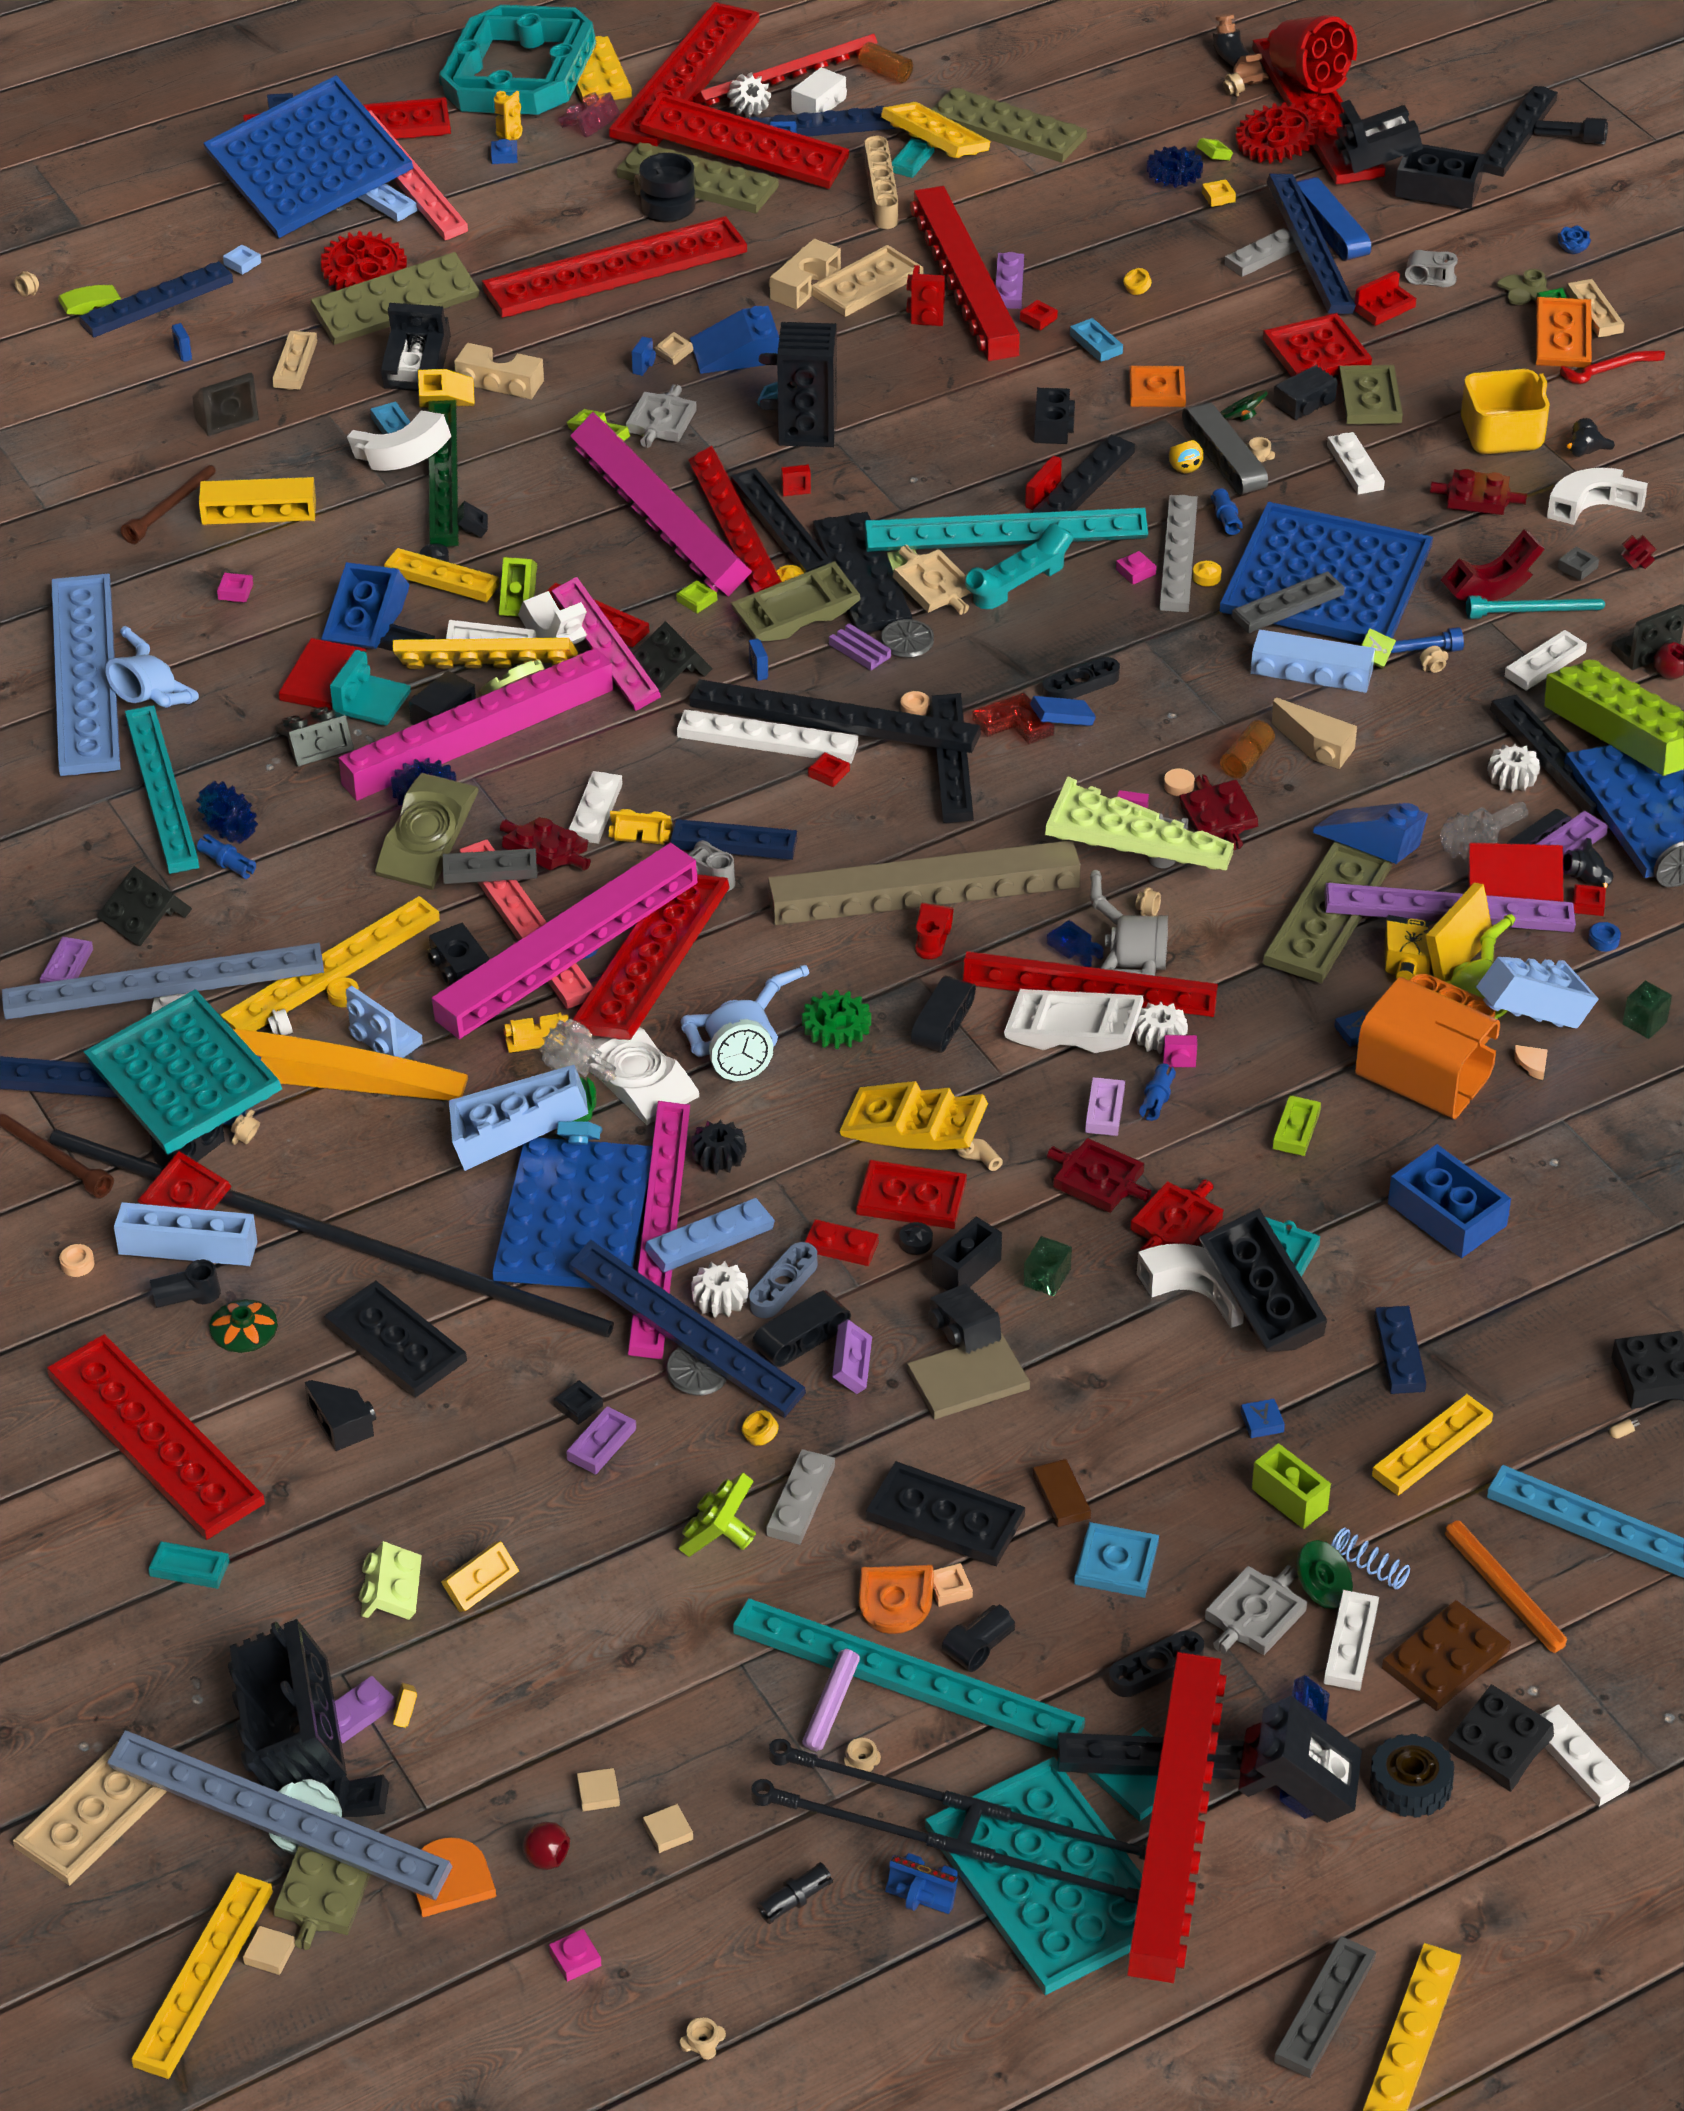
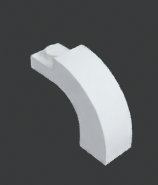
M421 410L411 423L396 432L372 434L352 430L347 439L356 459L368 461L371 470L386 471L405 468L425 460L436 453L449 440L451 434L444 414Z
M1590 468L1571 473L1555 485L1549 499L1547 518L1574 525L1579 514L1585 508L1598 504L1614 505L1642 512L1645 505L1648 483L1622 477L1623 470L1614 468Z
M549 591L523 601L518 615L526 629L536 631V638H570L574 645L583 641L587 636L582 627L587 611L581 602L559 610Z
M1165 1244L1138 1252L1137 1276L1151 1297L1174 1290L1196 1291L1204 1294L1214 1302L1230 1328L1243 1324L1244 1313L1205 1248L1189 1244Z

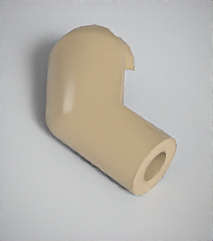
M973 1139L969 1148L956 1149L959 1156L965 1160L982 1161L991 1171L999 1169L1003 1163L1002 1158L982 1139Z

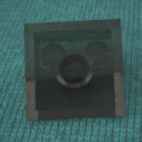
M251 372L200 388L192 396L195 419L208 436L259 420L254 375Z

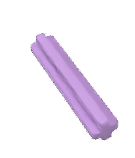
M844 1649L839 1652L802 1740L803 1745L812 1751L817 1752L823 1749L859 1663V1655L850 1649Z

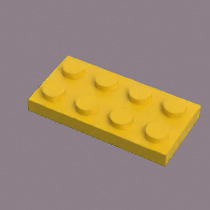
M596 36V46L575 87L582 104L587 105L631 98L632 88L609 37Z
M918 102L883 107L881 117L889 121L891 126L902 128L908 131L910 136L927 141L929 146L946 151V155L949 157L961 158L963 155H977L979 152L989 151L990 140Z

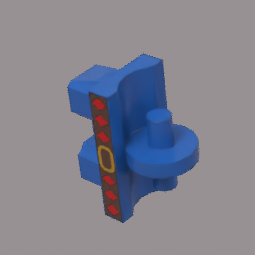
M908 1853L904 1858L896 1855L893 1856L890 1861V1874L885 1892L906 1899V1909L915 1911L918 1905L921 1904L949 1914L954 1905L958 1882L957 1870L945 1865L939 1867L938 1870L925 1866V1862L921 1857Z

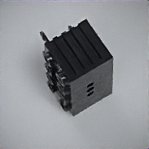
M781 322L778 352L762 353L759 355L760 363L777 365L778 399H762L760 407L764 410H778L779 446L834 447L837 422V324Z
M298 1619L283 1624L284 1629L281 1628L278 1622L271 1623L272 1629H270L269 1635H265L262 1632L256 1635L257 1639L254 1641L250 1638L243 1640L244 1645L238 1646L237 1643L230 1645L232 1661L228 1662V1669L236 1687V1691L232 1692V1697L240 1714V1720L237 1721L236 1725L245 1749L241 1751V1759L248 1772L253 1771L258 1777L260 1785L277 1792L283 1786L292 1782L295 1784L297 1782H304L303 1780L312 1779L326 1784L347 1775L328 1657ZM297 1711L298 1716L292 1717L293 1713ZM299 1725L300 1731L293 1733L294 1728Z

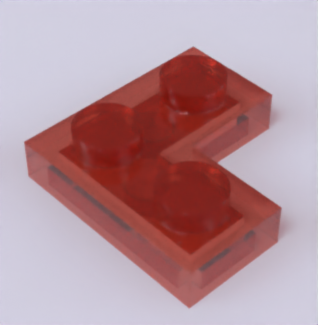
M1024 692L973 711L972 720L977 725H980L981 730L987 737L1010 728H1014L1027 744L1054 735V725L1051 722H1041L1030 705L1031 699Z

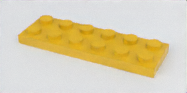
M570 638L393 640L394 654L409 669H423L424 665H435L436 668L450 669L453 668V664H465L466 668H481L482 664H494V667L509 668L511 664H524L536 660H541L542 663H552V666L578 655V651Z

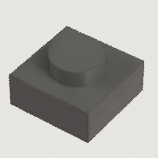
M1575 547L1559 559L1558 569L1581 581L1598 568L1599 558Z

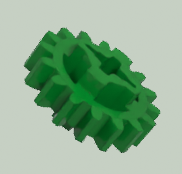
M835 990L833 995L830 996L824 991L822 992L821 999L813 996L811 997V1004H805L804 1013H802L804 1034L811 1035V1042L813 1043L821 1040L822 1047L824 1048L829 1043L834 1044L835 1049H839L842 1043H845L847 1047H852V1040L862 1042L863 1035L869 1034V1026H871L869 1004H862L861 996L854 999L851 998L850 991L846 992L845 995H840L839 991Z

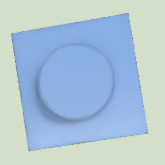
M240 245L225 254L223 262L225 266L243 275L261 263V256L252 249Z

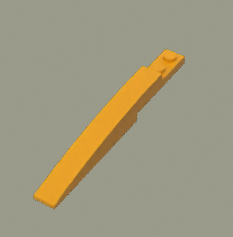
M233 1029L257 1056L261 1057V1061L279 1079L280 1084L449 1101L463 1096L468 1081V1075L383 1053L292 1036Z

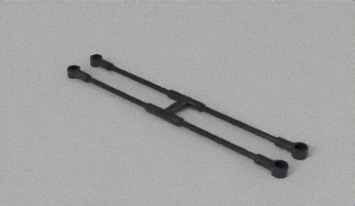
M780 1738L773 1740L769 1744V1759L775 1765L782 1766L790 1762L812 1769L818 1767L942 1801L943 1805L967 1811L957 1838L933 1832L928 1834L805 1800L800 1795L774 1788L772 1782L767 1779H759L752 1784L751 1798L758 1806H767L774 1803L792 1809L799 1807L926 1843L928 1847L989 1864L993 1862L1122 1897L1124 1901L1138 1905L1139 1889L1131 1887L1125 1889L996 1853L995 1849L971 1843L982 1815L1004 1822L1009 1820L1134 1854L1139 1856L1141 1860H1145L1146 1845H1142V1847L1013 1812L1010 1807L946 1790L944 1793L818 1758L817 1754L792 1748L787 1740ZM776 1751H784V1753L780 1754L776 1753ZM760 1791H766V1792H768V1793H766V1794H759L758 1792H760Z

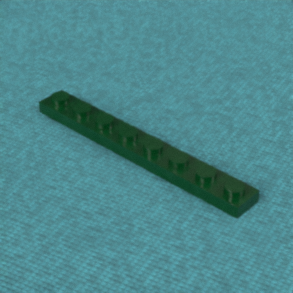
M456 400L429 401V412L444 414L451 434L449 440L429 457L430 544H442L446 547L459 546Z

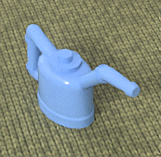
M127 626L121 628V635L136 648V656L114 658L106 664L105 673L107 680L119 697L131 703L153 700L159 706L165 708L183 703L191 704L198 700L199 694L196 690L176 681L170 667L155 656L148 655L150 652L148 643L132 632L131 628Z
M801 965L799 968L767 979L765 987L755 1002L752 1000H730L723 1003L711 1014L683 1016L681 1018V1029L689 1040L692 1053L698 1057L709 1055V1045L714 1034L723 1025L730 1022L734 1024L742 1019H749L760 1023L768 1031L774 1047L778 1036L771 1026L764 1009L774 994L780 990L781 986L798 978L806 977L809 974L807 965ZM697 1027H705L710 1041L704 1042Z

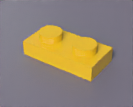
M497 1541L450 1574L441 1583L458 1611L464 1612L518 1573L519 1569L503 1543Z

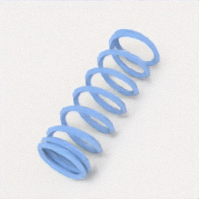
M1347 1528L1340 1529L1332 1540L1331 1545L1339 1553L1346 1547L1350 1539V1530ZM1358 1534L1354 1535L1347 1549L1340 1554H1346L1348 1562L1356 1561L1357 1567L1360 1569L1367 1566L1368 1574L1377 1573L1379 1581L1388 1579L1389 1587H1394L1395 1590L1399 1589L1409 1576L1410 1566H1403L1397 1573L1393 1584H1391V1576L1398 1568L1400 1560H1395L1389 1574L1381 1578L1380 1572L1389 1559V1553L1382 1557L1376 1570L1370 1571V1563L1377 1556L1379 1547H1375L1368 1561L1364 1565H1360V1557L1367 1549L1369 1543L1368 1540L1364 1541L1357 1556L1350 1559L1349 1551L1358 1540ZM1406 1569V1571H1405V1573L1403 1574V1576L1399 1579V1577H1400V1575L1402 1574V1572Z

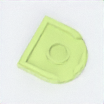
M541 660L524 663L509 670L508 673L502 676L503 679L498 680L497 677L493 678L481 688L480 692L482 696L545 670Z

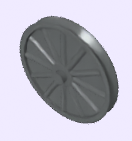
M903 619L888 624L881 634L882 644L891 649V654L900 657L922 655L929 651L934 643L932 629L927 624L918 620Z
M1684 841L1666 849L1654 865V876L1665 887L1684 885Z
M682 1347L674 1350L668 1358L667 1376L677 1389L692 1395L711 1394L722 1388L727 1381L726 1377Z

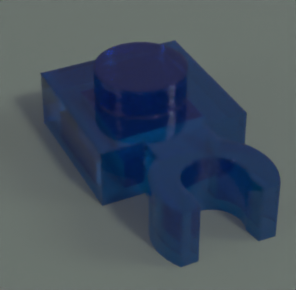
M1070 920L1047 934V944L1068 959L1075 955L1078 956L1080 963L1085 967L1092 966L1091 955L1096 956L1100 960L1103 958V947L1098 943L1091 942L1092 935Z

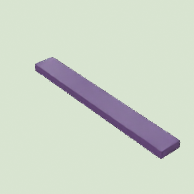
M1326 883L1324 889L1326 913L1376 917L1393 915L1425 921H1439L1463 895L1461 893ZM1486 896L1492 926L1504 919L1505 915L1512 914L1515 917L1514 924L1509 926L1512 928L1574 932L1576 923L1572 902Z

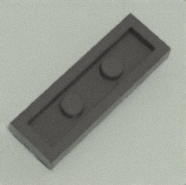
M536 848L443 854L444 884L537 878Z

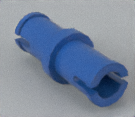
M1222 488L1216 489L1213 492L1214 495H1211V501L1216 508L1215 515L1223 523L1226 533L1229 535L1238 534L1240 532L1239 528H1243V524L1238 517V508L1230 500L1227 490Z
M210 834L203 835L207 842L202 838L199 839L197 850L216 860V864L221 868H229L244 879L249 878L250 874L254 873L256 862L238 853L233 845H225Z
M1159 1064L1155 1069L1152 1081L1148 1082L1145 1087V1098L1139 1113L1143 1117L1148 1109L1149 1112L1146 1120L1154 1121L1158 1119L1163 1103L1167 1102L1171 1095L1170 1086L1175 1078L1176 1071L1172 1067L1167 1075L1166 1073L1170 1066L1168 1064Z

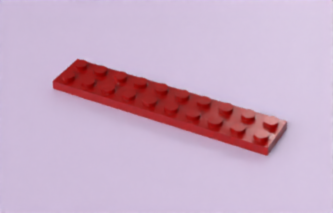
M714 2L609 128V137L635 144L640 142L649 143L657 147L663 139L640 132V123L660 92L694 102V96L705 89L760 21L759 12Z
M1268 38L1253 40L1252 49L1254 53L1262 54V60L1259 61L1287 106L1296 103L1297 108L1305 105V110L1311 109L1312 114H1316L1319 124V138L1315 139L1316 144L1312 146L1335 184H1348L1355 181L1385 177L1386 168L1383 163L1354 173L1350 165L1345 166L1341 154H1338L1334 140L1338 139L1336 129L1342 127L1338 114L1342 113L1340 103L1343 102L1338 92L1335 90L1331 93L1323 94L1307 89L1278 68L1272 66Z
M724 216L482 280V288L502 318L515 316L518 313L537 310L548 305L563 303L578 297H586L593 293L612 290L630 283H638L645 279L661 277L664 274L709 264L728 257H735L747 252V243L729 219Z

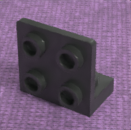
M1684 605L1674 606L1637 621L1634 634L1612 642L1611 652L1631 670L1653 663L1657 649L1663 644L1669 642L1681 644L1684 626Z
M666 621L633 653L658 688L660 694L686 667L691 672L697 669L704 677L713 669Z
M327 707L313 709L310 711L311 715L300 718L299 715H293L283 718V724L275 726L276 732L288 737L296 766L354 750L346 716L335 710H328Z
M133 866L98 913V917L131 942L141 946L165 913L172 916L176 911L186 918L193 908L140 869Z

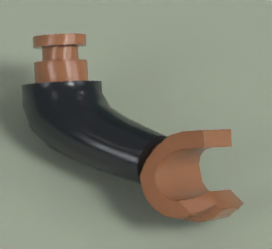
M1234 14L1216 16V21H1219V24L1217 25V32L1213 33V46L1219 56L1234 68L1233 72H1237L1240 75L1244 84L1253 85L1259 84L1263 80H1268L1267 73L1263 72L1259 61L1262 60V54H1251L1244 47L1241 41L1240 30L1235 29V23H1232Z

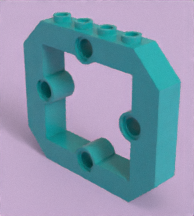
M499 5L469 18L465 28L462 29L461 36L455 42L451 55L447 57L446 65L439 73V83L443 86L444 95L461 112L495 113L494 97L499 91L506 92L508 96L519 91L520 114L538 115L570 100L596 46L593 22L576 7ZM492 40L520 41V44L525 48H536L544 42H563L550 49L552 66L546 79L513 78L512 73L507 70L494 71L488 77L475 76L476 73L483 69V58Z

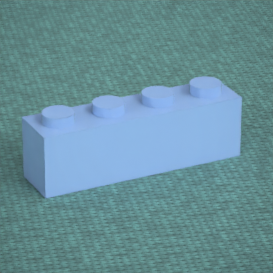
M1259 629L1252 651L1251 674L1367 693L1373 672L1375 648Z
M122 1202L114 1224L118 1254L187 1261L205 1259L212 1263L250 1266L258 1242L254 1214Z

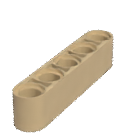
M870 136L865 140V169L874 221L879 228L891 229L898 225V195L887 139L882 136Z

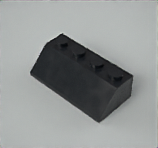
M1260 1208L1200 1236V1242L1266 1352L1296 1350L1324 1336L1327 1318Z

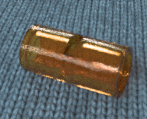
M867 42L860 51L859 63L861 66L897 82H906L912 74L913 61L875 43Z
M1252 721L1221 757L1220 765L1223 771L1232 778H1243L1274 742L1275 733L1273 729L1263 721Z

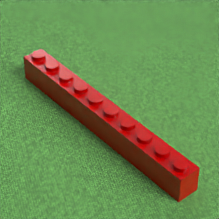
M945 186L914 190V201L910 202L911 214L917 218L919 230L924 232L926 244L931 246L933 258L935 261L938 260L940 272L946 276L949 290L954 292L956 305H960L962 308L963 319L969 322L971 335L977 338L979 351L984 352L988 361L1019 356L1020 333Z
M1177 1652L1127 1976L1174 1983L1176 1968L1184 1969L1187 1945L1180 1944L1181 1936L1189 1937L1192 1914L1185 1913V1906H1193L1197 1882H1190L1189 1878L1190 1874L1198 1875L1201 1852L1194 1851L1195 1843H1203L1206 1821H1200L1198 1818L1199 1813L1207 1814L1210 1791L1203 1790V1784H1211L1214 1762L1207 1761L1208 1754H1216L1219 1732H1212L1211 1730L1212 1725L1220 1726L1223 1704L1216 1703V1696L1224 1697L1227 1675L1220 1674L1222 1659Z

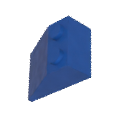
M754 306L741 309L690 338V342L693 345V354L699 373L703 374L765 366V364L759 362V355L762 353H777L779 335L769 306Z
M346 562L321 640L376 649L380 644L381 637H384L390 629L389 625L393 624L401 613L410 584L400 570Z
M1410 803L1337 810L1316 825L1313 833L1397 864L1420 846L1428 813L1420 811L1416 805Z

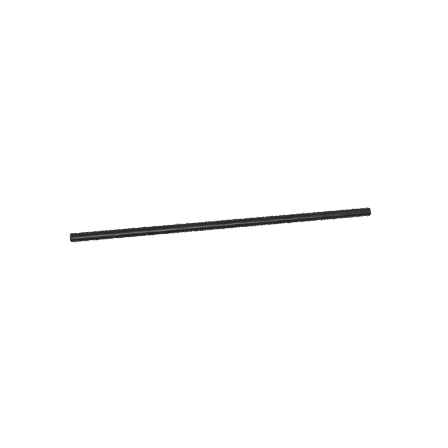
M55 1129L50 1136V1143L54 1146L155 1180L165 1168V1166ZM231 1189L219 1202L607 1338L613 1331V1321Z

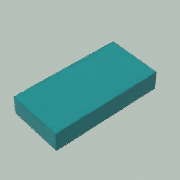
M911 138L893 159V173L913 178L935 152V148L929 146L925 141Z
M160 1541L149 1566L150 1577L218 1589L230 1562L229 1554Z

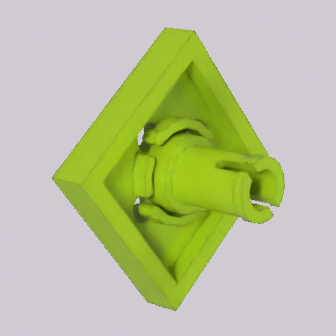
M742 1472L731 1481L728 1478L725 1479L715 1493L707 1492L697 1505V1509L700 1510L697 1517H693L684 1527L682 1534L685 1537L678 1549L690 1557L724 1534L739 1546L741 1550H744L754 1539L753 1537L756 1535V1532L734 1515L754 1481Z

